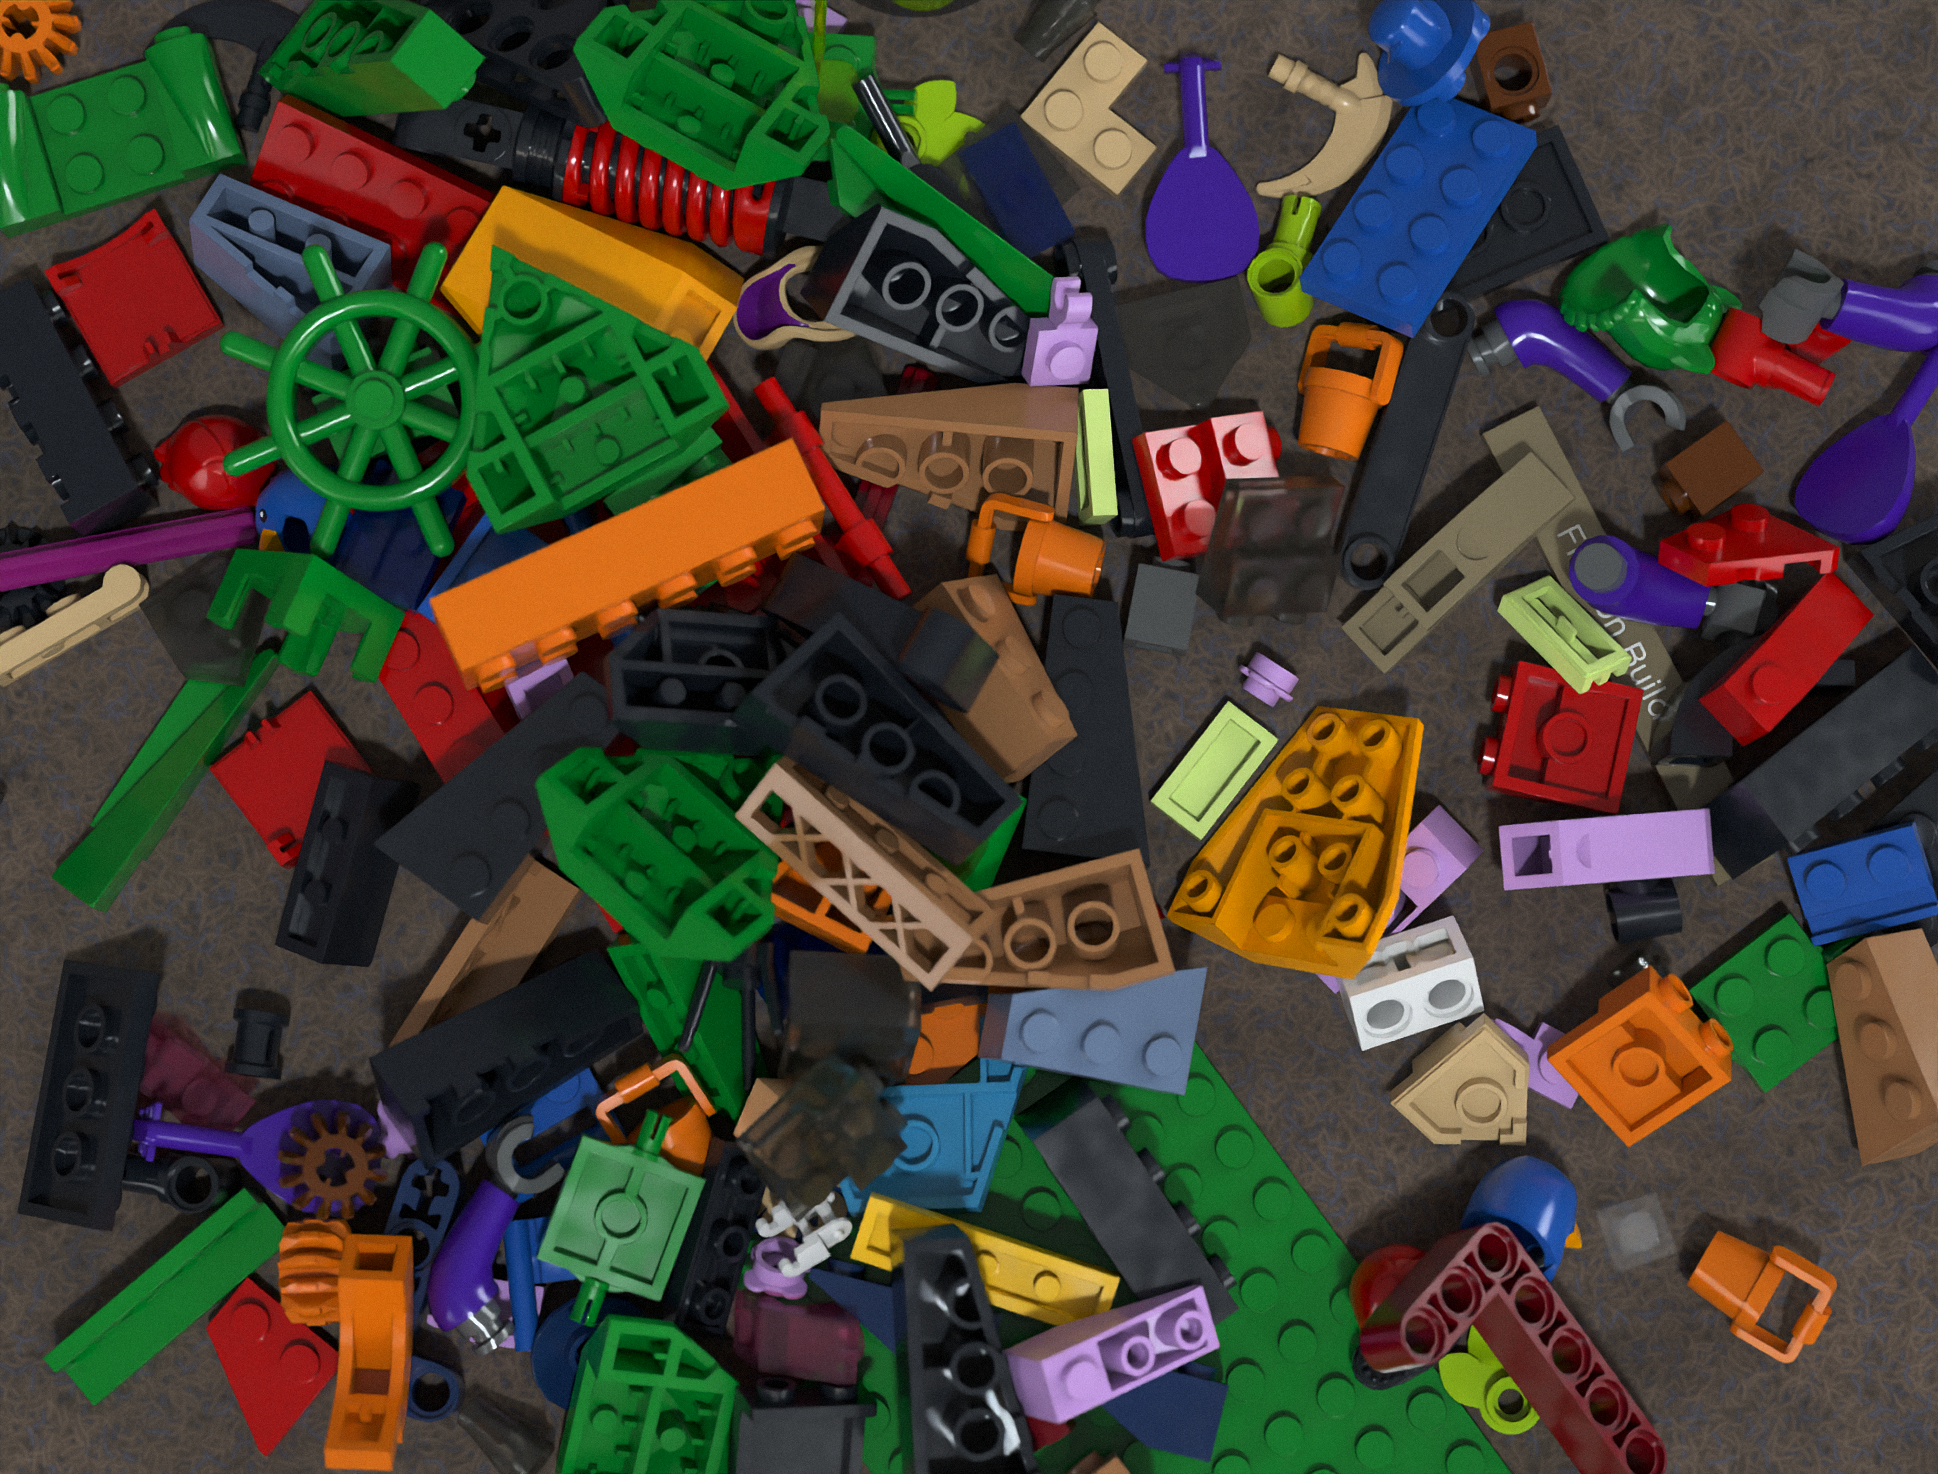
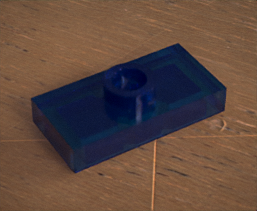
M1015 122L957 154L1004 240L1029 259L1076 233Z

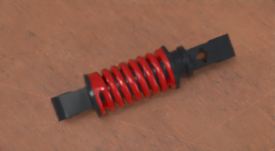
M466 99L451 102L447 109L401 112L397 114L391 142L395 146L443 157L452 155L512 169L514 186L528 189L532 184L538 187L545 186L547 189H551L552 200L586 211L591 206L593 213L609 218L616 215L619 221L632 225L640 220L641 225L651 231H655L663 226L669 235L676 237L687 231V234L693 241L701 242L710 236L715 245L719 247H726L735 241V245L742 252L763 256V260L770 262L775 261L787 233L823 241L824 245L829 236L851 222L848 217L830 204L828 186L825 182L796 176L725 191L612 128L609 120L598 127L584 128L530 103L525 113ZM492 116V127L501 131V138L499 143H488L485 152H483V141L474 137V129L476 125L486 126L489 117Z

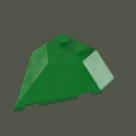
M658 0L655 8L630 12L625 4L606 7L576 40L573 51L612 128L635 140L641 146L655 151L693 172L697 177L709 181L725 191L802 175L825 145L830 135L827 115L820 114L817 94L820 89V83L805 17L798 16L795 0Z
M492 244L489 268L492 272L489 305L485 307L473 410L476 413L473 447L468 455L466 476L495 532L500 535L570 516L679 456L730 406L697 347L642 322L640 318L549 272L547 274Z
M579 747L540 775L535 783L559 869L656 957L732 961L769 931L774 923L775 903H771L772 881L778 873L779 856L735 817V814L773 765L785 755L734 757L730 754L638 748L634 756H605L602 748ZM773 791L760 810L781 828L783 799Z
M608 1314L582 1348L556 1463V1474H729L735 1386L743 1384L673 1322Z

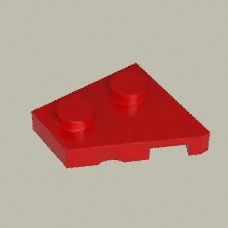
M1745 503L1736 505L1731 510L1704 522L1692 524L1688 529L1661 540L1658 564L1705 587L1735 584L1742 580L1763 581L1783 578L1784 564L1805 562L1813 566L1819 574L1831 573L1837 570L1840 547L1770 515L1768 510L1762 506Z
M247 1277L207 1325L206 1329L258 1450L267 1457L271 1455L338 1373L339 1350L311 1326L291 1323L285 1314L281 1301L252 1277Z

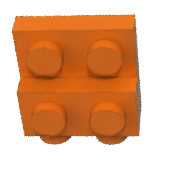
M1651 965L1601 997L1597 1014L1547 1047L1548 1062L1628 1148L1732 1081L1730 1052L1734 1050V1046L1725 1028L1713 1018L1703 1023L1690 1009L1693 1006V1000L1684 983L1671 973L1662 978Z

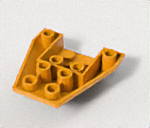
M503 185L445 277L439 290L482 339L485 307L489 305L492 272L489 268L493 244L515 255L517 259L547 274L549 272L640 318L642 322L697 347L704 360L707 361L738 308L744 278L693 243Z
M1317 706L1194 858L1166 917L1173 923L1254 963L1354 980L1373 956L1399 899L1424 724L1418 718Z

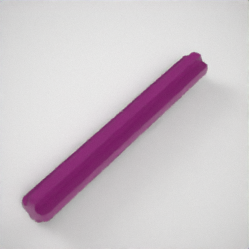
M241 507L0 553V592L107 572L110 568L119 564L133 567L253 544L257 541L258 534L255 517L251 508Z

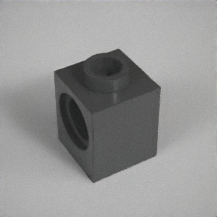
M1153 557L1151 565L1139 563L1123 645L1185 657L1189 646L1202 575L1189 573L1190 564L1181 560L1162 562L1161 557Z

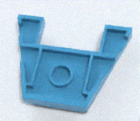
M985 1016L980 1017V1042ZM847 1023L789 1025V1036L797 1053L805 1082L850 1119L832 1159V1163L848 1211L853 1217L864 1216L872 1192L939 1214L982 1213L1029 1067L980 1058V1082L850 1088V1028Z

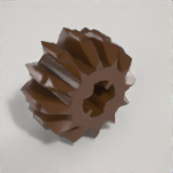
M318 1111L310 1114V1124L314 1135L309 1137L302 1129L294 1125L287 1131L290 1138L301 1145L298 1153L287 1149L277 1150V1160L286 1164L296 1165V1170L283 1173L277 1178L278 1185L281 1188H291L303 1184L291 1200V1205L297 1210L305 1208L317 1195L314 1206V1217L317 1220H327L333 1200L336 1201L338 1212L342 1218L346 1220L354 1217V1207L350 1196L355 1194L362 1202L368 1205H372L376 1201L374 1193L363 1186L366 1178L377 1182H385L387 1180V1171L378 1167L368 1166V1161L380 1158L387 1153L386 1147L382 1143H372L361 1147L373 1130V1126L366 1121L356 1125L347 1136L350 1114L346 1111H337L333 1119L331 1131L328 1130L326 1119L322 1113ZM333 1148L332 1152L340 1157L346 1155L347 1164L338 1168L340 1179L335 1182H331V1178L324 1174L318 1177L316 1167L325 1163L324 1152Z

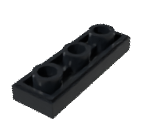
M717 1136L712 1137L702 1176L705 1177L706 1181L683 1239L660 1319L673 1322L684 1332L721 1338L724 1335L771 1171V1167L741 1141Z

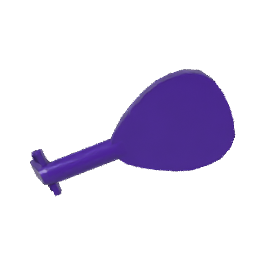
M1179 53V61L1164 64V74L1179 73L1184 148L1174 157L1155 191L1146 217L1145 231L1148 257L1156 272L1168 279L1184 283L1219 282L1238 276L1249 268L1259 248V225L1253 202L1229 163L1217 150L1209 146L1205 71L1222 70L1221 61L1210 60V57L1201 58L1199 53Z
M1938 344L1931 349L1920 351L1926 358L1889 414L1877 416L1842 437L1817 457L1803 475L1796 488L1795 507L1798 515L1817 532L1851 545H1872L1886 539L1901 522L1911 500L1916 470V451L1911 426L1938 386Z
M319 1099L290 1106L261 1118L242 1132L160 1121L162 1102L154 1101V1104L150 1103V1106L146 1105L145 1108L139 1107L138 1118H133V1140L139 1142L137 1152L141 1153V1157H145V1161H154L156 1147L235 1157L255 1180L290 1205L293 1196L303 1184L291 1188H281L278 1185L277 1178L283 1173L296 1170V1165L286 1164L277 1160L276 1153L279 1149H287L298 1153L301 1145L291 1139L287 1133L291 1126H297L311 1137L314 1135L310 1124V1114L318 1111L326 1119L328 1130L331 1131L335 1114L338 1110H343L350 1114L347 1136L362 1121H366L373 1126L371 1135L361 1147L377 1143L381 1136V1129L371 1113L357 1104L342 1100ZM333 1148L324 1152L325 1163L316 1167L318 1177L324 1174L331 1178V1182H335L340 1179L338 1168L347 1164L346 1155L340 1157L332 1152ZM381 1157L368 1161V1166L380 1168ZM366 1178L363 1186L373 1192L377 1181ZM355 1194L350 1196L354 1212L365 1204ZM317 1195L301 1210L314 1214ZM333 1200L329 1216L342 1217L338 1212L336 1201Z

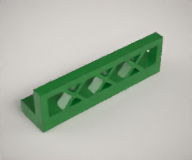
M243 1188L50 1351L43 1359L55 1373L66 1372L93 1406L99 1405L241 1285L247 1277L254 1274L280 1252L279 1242L283 1238V1230L286 1224L256 1188Z

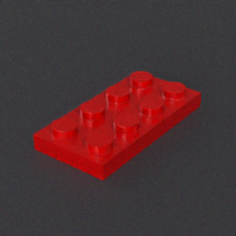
M289 94L278 100L249 186L389 244L391 247L392 284L404 291H407L424 246L430 242L441 243L445 246L448 257L430 303L464 319L439 290V287L496 194Z

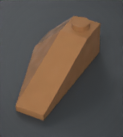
M1008 383L825 402L821 405L819 435L825 443L821 450L833 469L885 488L896 484L928 495L927 503L946 510L950 504L980 514L981 507L990 494L1002 493L1049 505L1055 509L1054 521L1066 525L1078 436V388ZM996 510L994 523L997 525L996 528L1000 530L1025 532L1030 518Z
M1139 848L974 892L999 917L967 949L940 983L1114 991L1174 975L1175 969ZM912 929L915 949L933 965H936L948 951L949 947L929 929ZM899 963L903 981H919Z

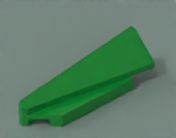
M828 120L830 135L827 141L833 180L827 181L830 204L852 221L875 204L880 203L932 225L1029 318H1048L1051 286L1055 277L852 127L842 122Z
M267 649L259 654L197 666L91 822L90 826L95 829L55 870L51 878L91 908L107 913L141 861L148 860L209 770V767H211L279 667L280 663L277 660L279 654L272 649Z
M625 929L627 933L620 934L606 949L627 990L639 1005L640 1016L661 1057L664 1058L670 1054L682 1055L717 1108L715 1114L706 1117L708 1122L719 1115L736 1127L746 1100L750 1093L745 1092L743 1089L741 995L739 990L724 987L722 985V976L716 972L691 1048L686 1053L680 1052L678 1043L703 968V960L656 957ZM757 1039L755 1081L757 1078H770ZM677 1070L670 1074L682 1098L693 1095Z

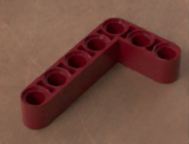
M1497 1222L1487 1223L1443 1235L1369 1316L1361 1328L1360 1347L1366 1362L1374 1370L1388 1373L1435 1363L1444 1356L1472 1323L1581 1474H1664L1666 1471V1447L1660 1436L1516 1236L1505 1225Z

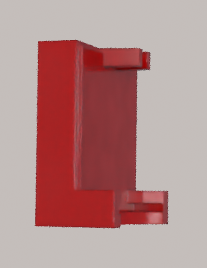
M155 208L144 214L125 232L105 245L83 256L53 265L44 271L55 292L65 303L109 383L115 389L225 327L165 220Z
M311 690L278 716L265 718L260 723L263 726L256 732L249 730L241 744L209 767L219 783L267 844L266 848L278 864L287 870L297 865L325 760L343 762L376 775Z

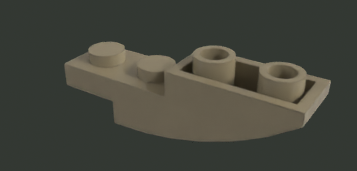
M1530 452L1482 492L1383 583L1384 587L1349 619L1341 629L1383 674L1390 673L1480 586L1487 584L1570 505L1576 497L1533 452Z

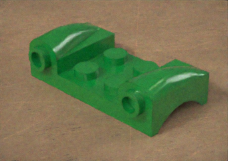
M186 26L164 30L154 36L155 45L145 50L146 61L28 97L21 90H10L8 84L0 83V231L9 239L249 163L227 101L213 46L205 34L191 33V29Z

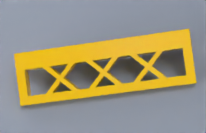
M872 1192L850 1257L852 1259L892 1271L889 1229L955 1224L970 1238L989 1304L1055 1326L1110 1311L1121 1273Z

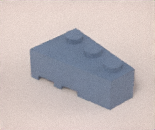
M223 174L218 175L189 219L194 264L282 340H284L289 331L301 318L321 304L302 261L303 250L311 244H318L325 248L345 293L370 289H393L391 247L389 244ZM375 317L357 320L363 335ZM334 332L325 337L308 358L341 372L347 362Z
M1174 967V975L1114 991L1032 987L989 993L978 1058L1151 1092L1185 1095L1208 967Z

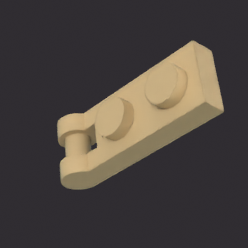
M119 564L113 566L106 572L102 588L84 598L79 593L59 600L46 610L48 619L26 630L24 625H20L0 634V685L2 687L9 685L143 608L151 597L152 589L149 581L128 565Z

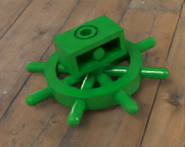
M430 242L422 249L406 293L381 289L345 293L325 248L318 244H311L303 250L302 261L321 304L308 312L294 325L279 348L237 331H228L220 338L219 346L225 355L269 372L266 387V411L271 434L227 453L223 459V468L227 474L237 477L282 458L301 482L325 498L326 502L309 544L311 554L316 555L320 559H327L333 555L351 509L385 512L412 508L430 551L438 557H446L454 550V538L435 497L449 489L467 471L468 455L473 447L476 413L473 410L481 342L474 344L470 336L457 321L430 303L448 257L445 246L439 242ZM371 317L396 318L377 366L357 320ZM420 328L436 339L448 354L447 357L441 359L438 350L430 346L420 350L416 342ZM332 332H334L350 368L342 372L308 359L317 345ZM459 380L461 388V403L452 384ZM298 384L322 393L311 398L318 413L299 421L297 412ZM430 435L449 442V446L432 466L423 471L412 443ZM329 437L340 462L337 473L324 464L309 445ZM388 454L400 482L390 485L362 484L361 481L368 463Z

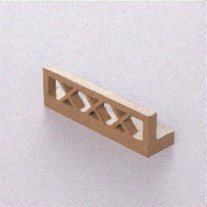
M787 756L782 757L773 765L735 814V817L930 991L943 980L967 949L999 917L991 907L913 838ZM773 791L793 808L796 828H780L760 810ZM814 841H830L842 852L845 871H828L816 859ZM863 885H880L892 897L894 915H877L869 908L865 902ZM912 929H929L949 947L948 951L936 965H933L915 949Z
M535 860L488 925L471 918L388 1048L528 981L584 892Z

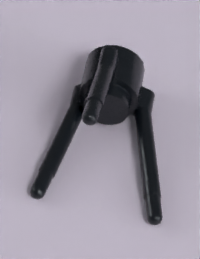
M767 932L732 961L703 960V968L678 1043L680 1052L686 1053L690 1050L717 972L722 976V985L724 987L741 990L743 1089L748 1093L752 1091L755 1084V989L761 986V978L772 1033L779 1037L785 1031L774 967L775 944L769 942V934Z

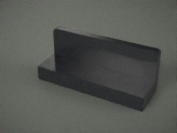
M325 760L276 937V946L320 964L369 967L372 964L399 867L398 862L373 845V843L415 809L420 792V785L418 783L405 779L381 777L343 762Z

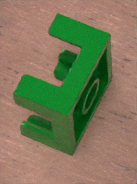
M236 549L206 615L207 619L223 629L233 630L253 588L272 600L265 617V622L274 628L288 631L277 656V660L281 665L297 675L314 677L320 672L337 632L364 634L352 660L350 671L353 672L352 677L360 682H376L405 613L314 554Z

